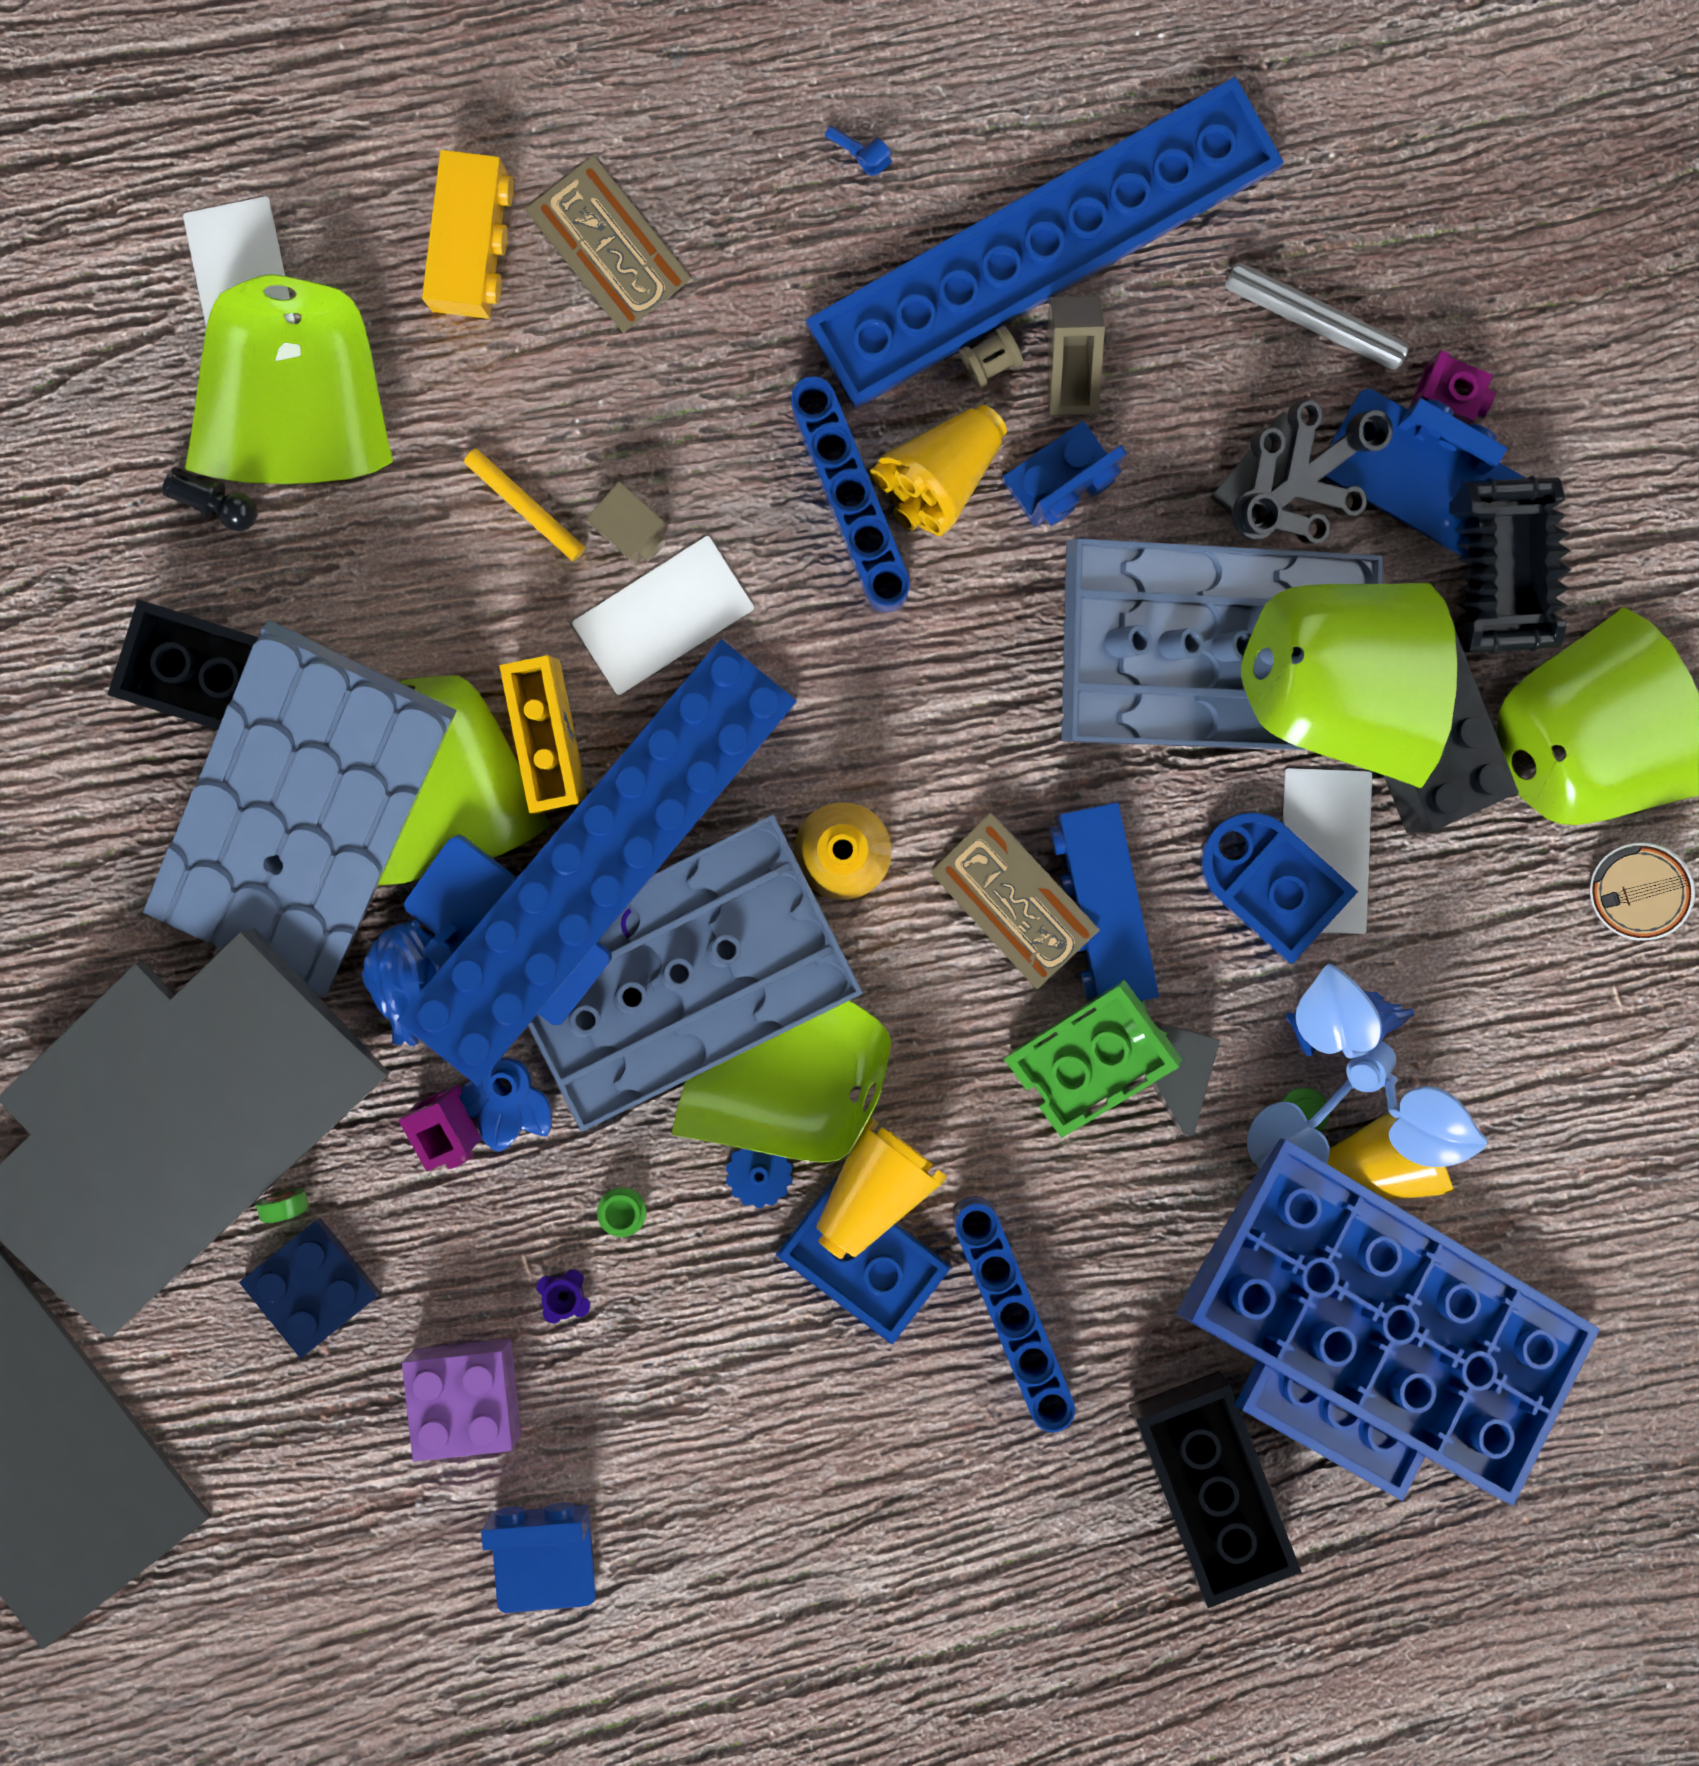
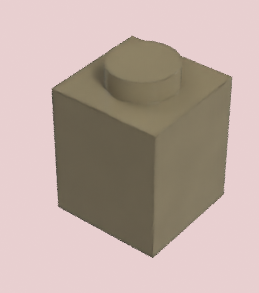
M620 482L613 487L586 518L592 528L635 566L642 558L647 562L650 561L667 541L663 537L664 533L668 530L664 521Z

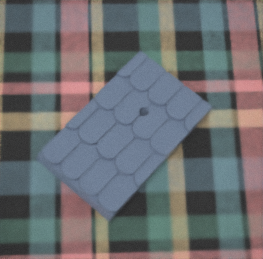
M1079 538L1067 540L1064 612L1066 613V618H1064L1063 653L1065 668L1063 669L1062 714L1064 716L1062 719L1061 741L1309 751L1273 735L1256 718L1246 695L1240 673L1247 644L1265 604L1277 593L1303 585L1383 584V556ZM1293 647L1292 663L1298 664L1303 660L1304 651L1300 647ZM1263 648L1258 653L1254 662V673L1260 680L1268 676L1273 666L1274 658L1270 648Z
M268 620L262 627L258 639L252 647L197 785L191 793L172 844L166 852L143 913L162 922L166 921L168 925L207 943L212 942L214 946L223 949L240 932L255 928L315 993L326 997L334 984L457 710Z
M773 814L653 875L599 940L601 944L610 950L612 959L567 1019L561 1025H552L537 1014L528 1025V1028L580 1132H583L863 994ZM630 908L631 913L627 917L626 928L632 936L627 939L622 932L621 920L625 911ZM626 989L633 990L638 995V1001L634 1007H629L623 1002L622 995Z

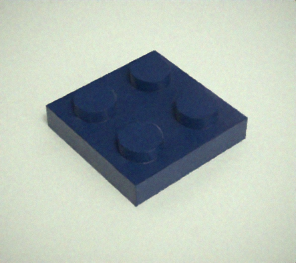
M321 1218L315 1220L239 1282L300 1359L381 1294L379 1289Z

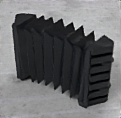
M1529 476L1527 479L1494 480L1488 478L1485 481H1464L1461 483L1453 500L1449 502V514L1465 522L1454 530L1467 536L1458 546L1470 551L1458 558V560L1471 567L1459 575L1468 584L1458 590L1459 593L1466 597L1455 603L1466 610V612L1453 621L1456 634L1465 653L1488 652L1494 654L1496 651L1526 649L1536 651L1542 648H1558L1562 645L1567 621L1554 613L1568 607V605L1555 597L1570 588L1557 579L1572 569L1559 561L1571 550L1559 543L1570 533L1555 526L1566 516V514L1553 509L1565 500L1562 483L1558 477L1535 478L1534 476Z

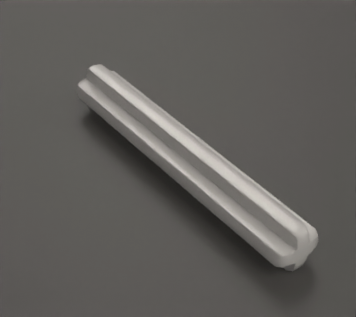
M1242 262L1234 265L1226 280L1225 287L1227 290L1392 370L1401 366L1409 350L1407 342Z

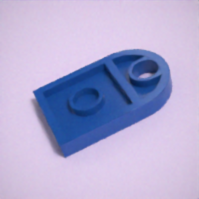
M1245 813L1223 820L1208 834L1201 850V874L1211 894L1289 964H1293L1359 892L1289 828L1268 815ZM1229 831L1239 833L1245 841L1244 853L1235 860L1225 858L1219 850L1221 837Z

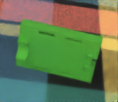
M1125 979L1018 1046L1004 1058L1026 1090L1035 1086L1044 1100L1039 1105V1108L1061 1138L1176 1070L1183 1062L1181 1056L1167 1039L1166 1035L1168 1032L1160 1030L1149 1017L1145 1007V999L1140 1001ZM1094 1007L1096 1008L1095 1010L1085 1015L1081 1019L1078 1018L1086 1012H1088L1089 1010L1093 1009ZM1055 1032L1057 1033L1056 1035L1041 1043V1041L1047 1038L1048 1036L1052 1035ZM1146 1074L1144 1079L1128 1087V1084ZM1107 1097L1106 1102L1091 1111L1089 1110L1090 1107Z

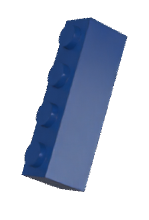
M1119 803L1055 816L1057 826L1049 827L1055 856L1063 855L1067 874L1059 876L1061 888L1100 929L1078 951L1084 952L1087 966L1086 971L1080 972L1081 985L1086 1001L1094 999L1124 979L1140 1001L1159 998Z

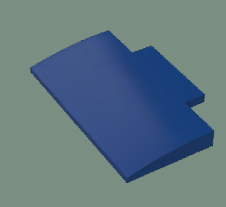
M1282 1138L1279 1139L1224 1225L1176 1312L1178 1316L1257 1360L1234 1404L1235 1407L1401 1501L1404 1500L1426 1457L1486 1493L1514 1506L1600 1328Z

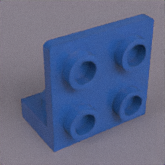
M1083 420L1002 477V482L1034 528L1044 521H1047L1052 527L1075 510L1074 506L1081 501L1079 497L1087 492L1092 499L1115 482L1114 478L1122 472L1119 465L1127 455V452L1120 445L1107 454Z

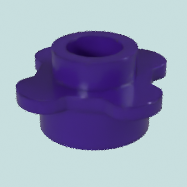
M570 1269L565 1275L555 1278L545 1275L537 1282L536 1290L542 1295L543 1317L547 1322L556 1324L561 1319H567L573 1315L584 1317L589 1312L591 1303L584 1296L582 1284L585 1278L579 1270ZM566 1292L568 1299L565 1301L561 1300L559 1294Z

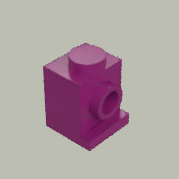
M1440 350L1427 362L1409 407L1420 398L1425 401L1433 399L1450 407L1454 412L1453 417L1467 425L1474 422L1476 417L1483 419L1490 410L1496 395L1495 390L1488 388L1493 374L1449 357L1450 353ZM1454 384L1468 389L1467 395H1459L1454 389Z
M458 1084L418 1101L398 1120L426 1172L443 1164L446 1165L447 1169H453L462 1165L474 1156L472 1149L482 1139L459 1098L462 1091Z

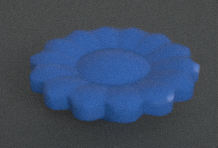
M742 1148L732 1152V1161L726 1165L728 1173L726 1184L732 1187L731 1194L733 1197L741 1198L742 1204L746 1206L753 1204L756 1208H763L765 1204L775 1205L778 1198L786 1196L787 1187L793 1182V1178L790 1175L793 1168L792 1164L787 1161V1158Z

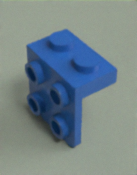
M560 1502L550 1504L541 1509L529 1510L513 1506L501 1508L490 1514L481 1530L483 1551L493 1550L497 1606L500 1611L513 1613L584 1607L594 1602L596 1583L589 1504L574 1506L573 1503Z

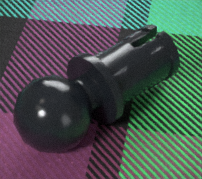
M173 467L171 474L168 473L162 487L163 496L200 511L201 516L207 520L212 519L217 513L221 523L232 531L248 530L255 524L258 510L254 500L246 494L231 493L225 496L224 484L220 482L212 484L201 480L178 467Z

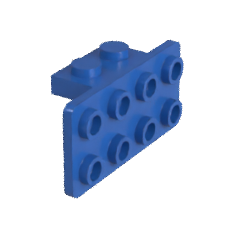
M1372 389L1362 390L1357 395L1329 446L1346 434L1347 425L1357 413L1379 410L1384 412L1392 422V438L1389 444L1382 450L1356 452L1323 478L1339 487H1360L1366 494L1368 504L1461 557L1470 551L1458 546L1467 536L1454 531L1465 522L1449 514V502L1453 500L1461 483L1464 481L1477 482L1485 481L1488 478L1494 480L1527 479L1500 463L1508 448L1496 441L1497 436L1491 430L1477 424H1471L1470 426L1453 417L1454 412L1450 407L1437 400L1429 399L1425 401L1420 398L1411 407L1406 409ZM1365 425L1363 427L1364 438H1366L1367 436V429Z
M454 835L447 841L404 902L406 911L436 934L422 954L432 961L437 971H439L517 879L516 876L463 835ZM598 941L538 1014L552 1025H561L612 959L610 950Z

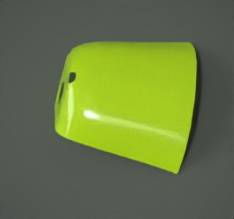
M275 274L251 278L219 294L211 309L204 337L191 436L185 465L187 471L216 479L245 483L298 484L352 479L375 473L393 462L366 328L360 311L348 295L340 289ZM273 285L286 286L296 292V296L285 300L275 299L267 296L264 293V289ZM290 313L301 314V321L297 324H290L286 321L284 315ZM284 343L300 345V356L275 361L278 350Z
M1430 583L1315 584L1293 587L1277 593L1265 604L1242 659L1241 679L1256 718L1273 735L1309 751L1422 788L1439 763L1451 731L1457 689L1455 627L1446 601ZM1267 647L1273 653V666L1268 676L1260 680L1255 676L1254 662L1258 653ZM1293 647H1300L1304 651L1303 660L1298 664L1292 663Z
M1622 607L1603 623L1526 676L1508 694L1499 709L1497 738L1519 791L1517 794L1547 820L1565 825L1590 824L1699 796L1698 690L1673 644L1650 621L1625 607ZM1554 745H1561L1566 751V757L1561 762L1557 761L1553 750H1551ZM1524 750L1532 756L1536 764V773L1533 778L1524 779L1515 772L1512 765V756L1515 751Z
M458 675L412 678L399 682L407 687H415L416 691L457 711L378 886L403 884L420 880L447 841L454 835H463L491 858H494L530 841L551 826L546 814L529 813L520 766L487 704L469 681Z
M849 1000L686 1080L677 1106L671 1134L673 1136L703 1140L803 1161L831 1162L840 1160L851 1151L879 1100L892 1042L889 1033L878 1019ZM876 1083L871 1103L866 1111H863L869 1089ZM859 1086L861 1090L857 1101L854 1103L850 1100V1092L854 1087Z

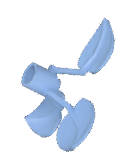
M1331 963L1324 966L1313 984L1300 999L1296 1010V1024L1304 1040L1316 1050L1326 1054H1333L1343 1049L1345 1056L1352 1058L1346 1070L1348 1078L1308 1121L1303 1111L1291 1102H1277L1264 1108L1256 1116L1248 1132L1247 1148L1252 1162L1258 1168H1261L1279 1139L1282 1138L1327 1164L1330 1154L1329 1144L1326 1137L1316 1130L1315 1127L1326 1118L1351 1089L1355 1088L1362 1092H1374L1382 1086L1386 1089L1388 1111L1397 1118L1389 1131V1139L1394 1148L1406 1159L1422 1166L1444 1167L1464 1162L1482 1151L1488 1139L1477 1128L1464 1105L1447 1091L1432 1086L1417 1087L1408 1091L1402 1098L1400 1107L1398 1106L1395 1084L1398 1079L1391 1074L1396 1066V1055L1388 1044L1383 1041L1379 1043L1382 1034V1024L1377 1009L1360 986L1346 973Z

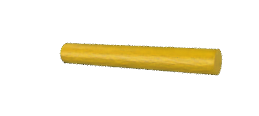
M475 448L465 457L464 464L572 562L576 561L583 554L586 547L482 452Z

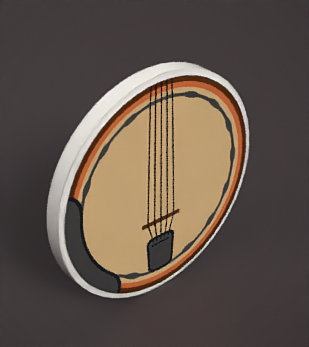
M1636 842L1614 849L1601 860L1591 879L1590 897L1597 916L1610 930L1633 940H1654L1674 932L1687 919L1695 901V883L1688 866L1673 851L1654 843Z

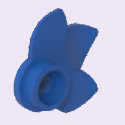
M501 1058L478 1086L468 1081L461 1089L462 1094L459 1098L470 1118H478V1129L481 1138L487 1146L496 1152L509 1147L517 1138L521 1129L544 1137L550 1133L552 1113L548 1098L541 1091L531 1086L528 1068L517 1059ZM498 1078L509 1080L512 1090L504 1088L499 1083Z

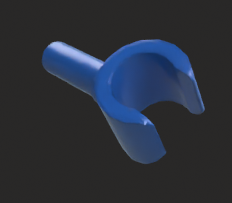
M829 126L826 130L825 137L856 157L861 168L869 176L878 175L892 163V159L889 157L891 154L890 149L880 138L876 137L864 147L860 142L855 141L833 126Z

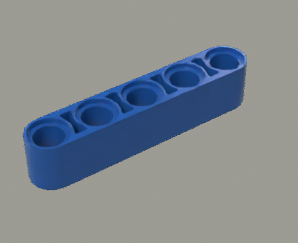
M815 376L806 377L797 382L792 390L791 406L794 421L867 601L878 611L886 613L896 611L907 600L910 587L909 575L833 388L823 378ZM812 394L820 395L827 402V406L819 414H807L800 407L803 398ZM827 440H837L844 445L846 452L838 460H826L818 452L820 445ZM846 485H854L862 490L864 499L857 506H844L836 498L838 491ZM866 530L875 531L882 538L883 545L876 552H862L855 544L857 535ZM881 576H892L898 580L901 585V592L898 596L892 599H883L875 593L873 584Z
M966 1197L957 1204L953 1212L952 1219L957 1237L1032 1419L1044 1431L1052 1433L1062 1431L1071 1424L1076 1411L1069 1388L995 1209L989 1201L982 1197ZM979 1210L988 1214L989 1222L983 1231L971 1233L963 1228V1219L969 1212ZM998 1256L1007 1260V1269L1000 1277L989 1278L982 1274V1265L988 1258ZM1017 1302L1026 1307L1024 1317L1017 1323H1007L1000 1318L1002 1309L1009 1303ZM1036 1348L1045 1353L1044 1360L1036 1368H1025L1019 1364L1021 1355L1028 1349ZM1055 1394L1063 1398L1062 1406L1054 1413H1043L1038 1409L1039 1402L1047 1395Z

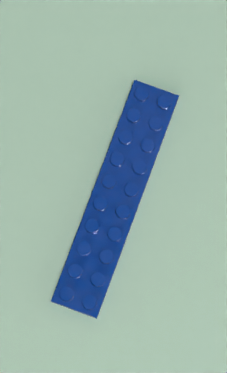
M1235 76L806 319V326L855 410L953 355L962 347L974 343L995 331L998 327L1004 326L1049 300V297L1057 296L1276 172L1282 167L1284 161Z
M720 639L399 1016L397 1022L478 1086L794 707L797 700L724 640Z

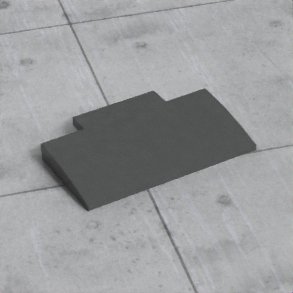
M255 928L240 932L176 995L144 961L135 963L0 1094V1103L30 1134L0 1164V1241L69 1306L106 1337L111 1338L381 1083L390 1072Z
M0 1246V1596L43 1650L208 1520L211 1514Z

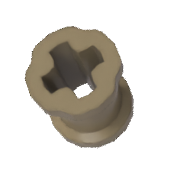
M1003 325L996 329V335L975 347L969 348L964 346L959 349L962 363L978 389L987 386V379L1011 366L1017 369L1024 364L1016 341L1009 330ZM997 351L999 352V356L987 363L983 362L984 358Z

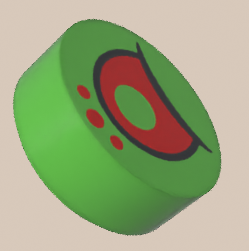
M304 1188L280 1191L261 1198L255 1203L259 1220L263 1223H274L293 1218L304 1213L309 1207Z

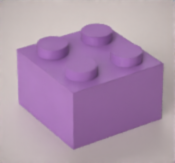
M511 1338L413 1349L402 1361L413 1462L513 1451L522 1433Z

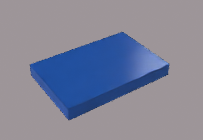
M835 1175L778 1249L775 1256L893 1345L952 1268V1265L898 1223L894 1224L857 1257L846 1253L842 1259H839L818 1242L822 1233L816 1228V1225L838 1179Z

